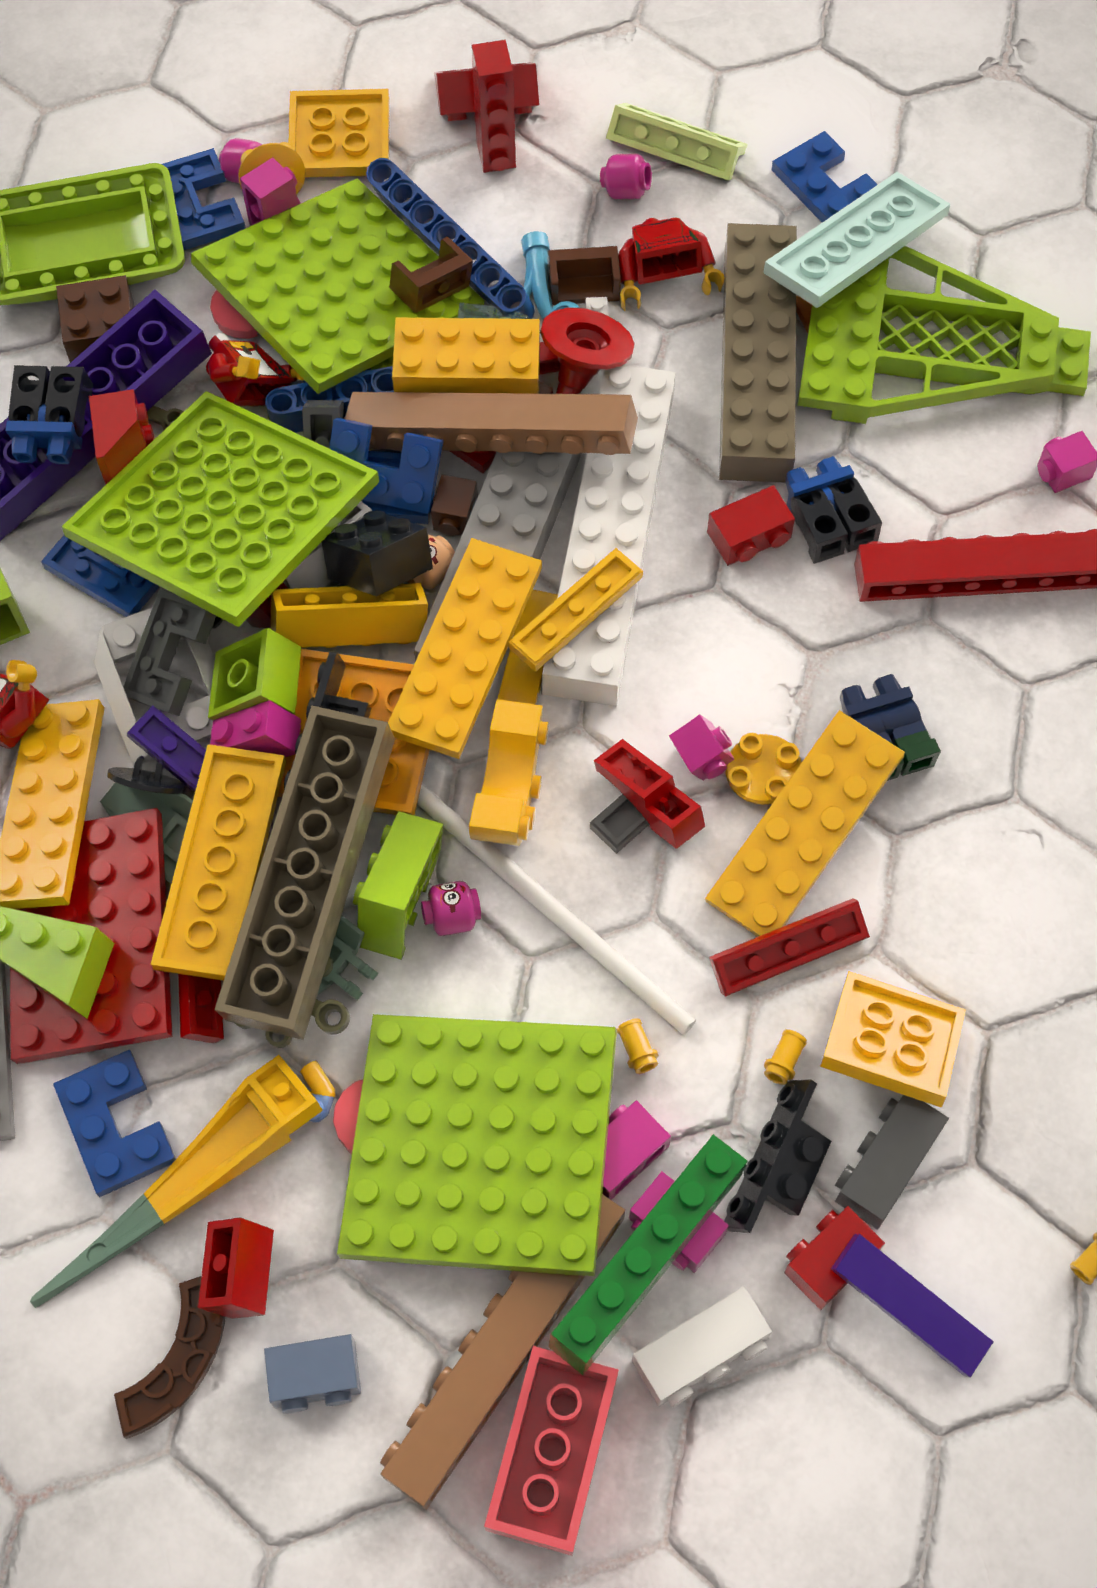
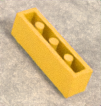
M421 583L401 584L377 597L348 586L275 589L271 594L270 627L271 630L298 644L301 648H334L343 645L371 646L383 643L409 644L419 640L427 620L428 602Z

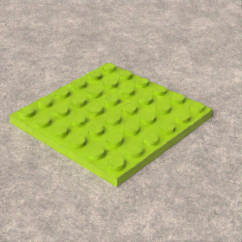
M358 178L191 253V264L317 394L393 357L396 317L470 318L483 311L485 302L469 286L418 313H414L389 288L392 263L399 260L410 272H413L437 260L439 256Z
M205 391L61 527L66 538L240 627L379 483L378 471Z
M373 1014L337 1250L339 1258L595 1277L617 1036L616 1027Z

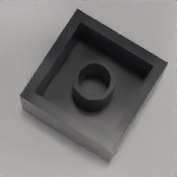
M381 510L370 511L364 514L363 519L352 524H343L336 527L335 532L329 534L322 541L328 579L376 597L433 569L427 527L412 523L406 518L387 515Z

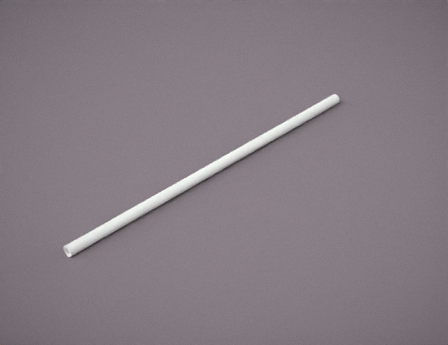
M244 633L238 637L236 642L246 637H249L250 635ZM423 784L421 785L417 805L436 822L443 823L444 829L682 1035H685L696 1022L693 1016L492 843L471 839L469 824Z

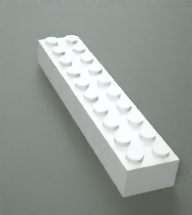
M629 365L608 370L604 369L599 394L632 396L638 416L631 454L605 455L603 453H587L558 598L615 548L642 569L674 398L676 372ZM640 580L544 664L542 695L617 706Z

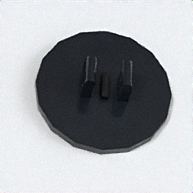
M144 756L137 758L134 768L113 767L108 769L107 777L110 780L127 787L163 794H180L185 790L184 783L178 779L163 775V760L157 762L155 772L141 770Z

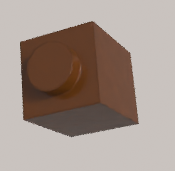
M441 474L431 509L434 531H439L447 536H462L478 498L477 481Z

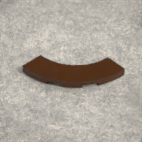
M201 1276L179 1283L181 1294L180 1319L175 1334V1341L164 1360L158 1363L142 1380L114 1394L121 1430L125 1439L151 1429L179 1409L199 1387L216 1357L222 1339L225 1316L198 1308Z

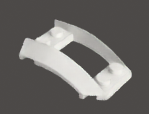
M152 608L105 624L100 631L94 658L96 670L133 766L139 756H144L143 763L154 759L127 737V732L137 720L115 664L135 656ZM186 638L209 696L183 705L180 716L168 712H163V714L199 743L211 738L213 721L208 718L215 658L208 641L206 644Z

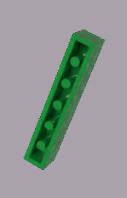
M713 1134L550 1335L548 1347L583 1375L740 1179L748 1160Z

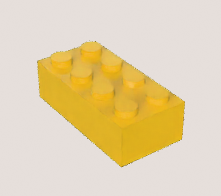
M396 317L392 371L394 392L539 394L540 319Z

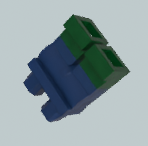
M889 674L874 681L872 687L876 694L875 697L866 699L860 685H853L841 691L840 702L843 713L905 752L903 759L887 781L898 778L900 772L902 776L935 766L941 750L935 738H930L922 721L919 708L912 699L913 694L909 686L901 688L894 675Z

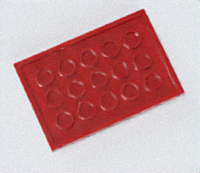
M157 808L84 821L69 905L16 909L97 927L114 942L88 1019L10 968L11 1060L16 1064L173 1037L170 972L154 970L151 966L166 907L162 813Z

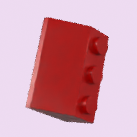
M536 63L512 64L515 114L532 113V106L539 105ZM473 68L434 72L440 115H447V121L467 119V113L475 112Z
M134 389L89 396L95 455L105 484L113 479L155 439L152 425L148 422L145 403L138 404Z

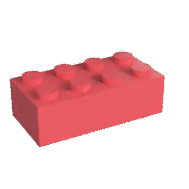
M536 1346L532 1347L484 1527L486 1531L573 1556L618 1377V1369L592 1363L587 1371L581 1375L554 1351Z

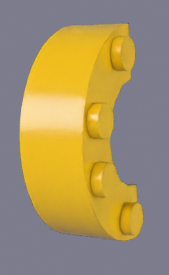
M496 699L490 727L484 782L481 793H476L469 823L471 839L520 846L522 840H527L528 831L533 829L535 807L530 806L531 798H539L542 776L535 775L539 744H546L549 722L542 721V705Z

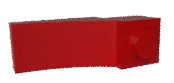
M621 739L594 760L596 771L611 782L636 807L650 824L651 830L674 848H679L705 827L701 806L675 787L672 775L624 739Z

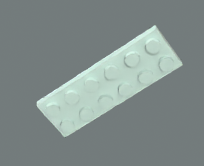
M896 172L765 261L763 273L818 308L948 215L951 204L899 172Z

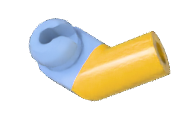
M312 1061L300 1070V1073L310 1087L311 1094L323 1109L322 1112L309 1121L320 1122L330 1112L335 1097V1088L319 1063Z

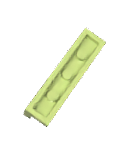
M629 103L615 105L606 139L725 180L732 179L738 157L745 154L748 145Z

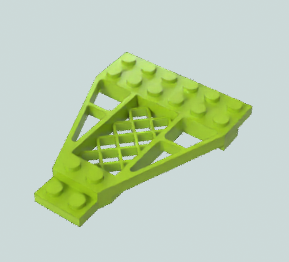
M904 246L820 307L816 308L812 305L797 406L831 410V419L866 424L869 417L1009 392L1031 395L1049 391L1084 396L1087 389L1091 331L1059 327V317ZM889 259H896L934 277V292L932 294H924L888 288L886 280ZM945 282L985 302L946 297L941 293V283ZM896 316L906 324L899 330H896L888 322ZM930 321H933L940 328V331L933 335L923 327ZM964 326H967L975 334L968 340L958 332ZM881 329L887 337L879 341ZM1000 330L1010 339L1002 345L992 336ZM912 332L921 340L920 343L913 347L904 339V337ZM946 337L956 345L955 348L948 352L938 343ZM981 342L991 350V352L983 357L973 348ZM895 344L903 353L885 351V349ZM1015 347H1017L1016 360L1009 353ZM929 348L938 358L921 356L920 353ZM964 353L972 363L956 361L955 358ZM999 358L1007 368L991 366L989 363ZM879 373L922 379V392L874 400L872 399L874 374ZM930 381L961 386L930 390Z

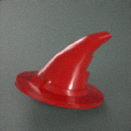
M586 308L555 310L544 318L540 330L544 344L558 356V362L560 363L559 383L556 394H580L601 369L608 370L620 367L629 361L635 345L630 332L620 322L603 313Z

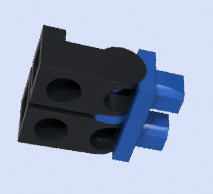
M14 365L9 421L6 423L5 431L12 440V454L17 462L33 463L36 461L37 449L47 448L46 456L50 462L69 464L73 450L82 449L83 439L81 436L85 425L86 404L89 396H92L94 386L84 367L51 366L49 371L47 366ZM28 376H35L39 380H29ZM63 377H72L75 381H64Z
M832 456L821 460L817 464L816 472L818 476L809 478L804 468L801 467L787 472L785 481L788 490L787 506L809 546L808 553L813 564L842 555L845 548L847 552L857 550L861 544L878 541L882 521L860 483L854 478V471L850 465L842 467L836 458Z

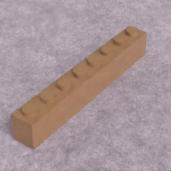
M352 392L345 419L373 425L369 450L391 449L402 451L404 434L413 433L443 440L442 450L532 452L536 454L544 452L569 454L603 453L605 455L631 454L638 416L631 395Z
M603 1194L597 1258L625 1217V1209ZM511 1271L508 1279L513 1283L504 1296L497 1293L492 1298L483 1313L488 1319L479 1332L472 1329L467 1334L458 1349L462 1356L454 1368L451 1369L449 1366H446L433 1384L432 1388L437 1392L427 1406L420 1403L406 1424L411 1430L401 1444L395 1440L385 1452L380 1461V1464L384 1466L380 1473L383 1479L422 1508L428 1509L530 1359L532 1347H538L585 1276Z

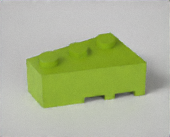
M398 811L393 824L385 826L380 840L379 854L373 853L367 867L368 877L366 882L360 881L353 897V904L358 906L357 927L365 933L359 948L402 960L406 949L404 946L405 929L407 925L414 926L418 913L413 911L421 893H426L441 851L443 823Z
M0 906V961L88 1019L114 942L94 926Z

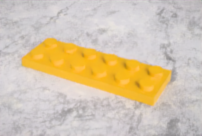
M471 538L388 721L394 738L460 759L506 653L508 641L513 637L542 570V560Z
M99 699L46 704L35 719L34 724L21 737L0 838V906L22 909L69 905L105 709Z
M839 710L707 894L705 901L757 937L785 926L901 762L905 752Z
M207 745L151 961V966L154 970L224 981L265 853L286 765L284 755Z

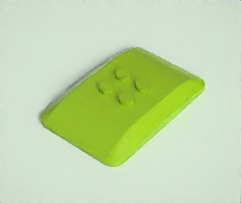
M149 163L0 190V305L58 299L56 286L126 275L128 284L133 285L175 273L185 263V253L172 180L168 168L162 164Z

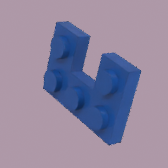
M826 131L821 132L772 161L771 170L822 223L878 185L866 173L842 188L837 186L825 172L844 161L845 151Z
M214 148L162 164L170 172L184 250L223 239L246 228L234 197L204 207L200 204L196 194L197 190L226 182Z
M342 418L333 419L329 449L378 471L379 483L363 500L425 514L431 513L443 440L413 433L404 434L400 466L397 468L367 461L373 425Z
M65 535L61 537L41 561L45 570L124 617L138 613L160 587L124 567L121 569L99 556V554L66 538Z
M130 1049L53 1083L92 1185L99 1198L161 1170L176 1160L160 1121L123 1138L120 1135L109 1107L147 1090Z

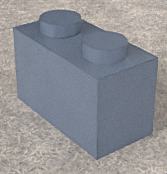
M351 1334L264 1348L269 1402L274 1408L281 1407L282 1413L301 1412L308 1409L309 1402L325 1400L326 1406L343 1405L352 1402L351 1395L361 1394L356 1345Z

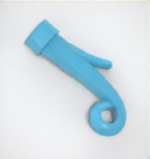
M534 231L524 235L521 239L523 256L526 258V274L523 288L529 297L531 292H533L534 301L542 319L544 320L547 315L555 310L579 308L577 304L570 301L560 302L553 307L548 267V250H550L548 236L541 231Z

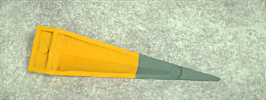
M277 1055L245 1078L222 1108L167 1170L101 1236L32 1296L30 1303L35 1308L41 1306L292 1141L289 1137L290 1134L322 1112L323 1109L282 1057Z

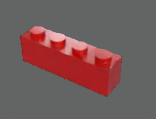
M506 39L472 44L476 142L483 173L516 168L514 77Z

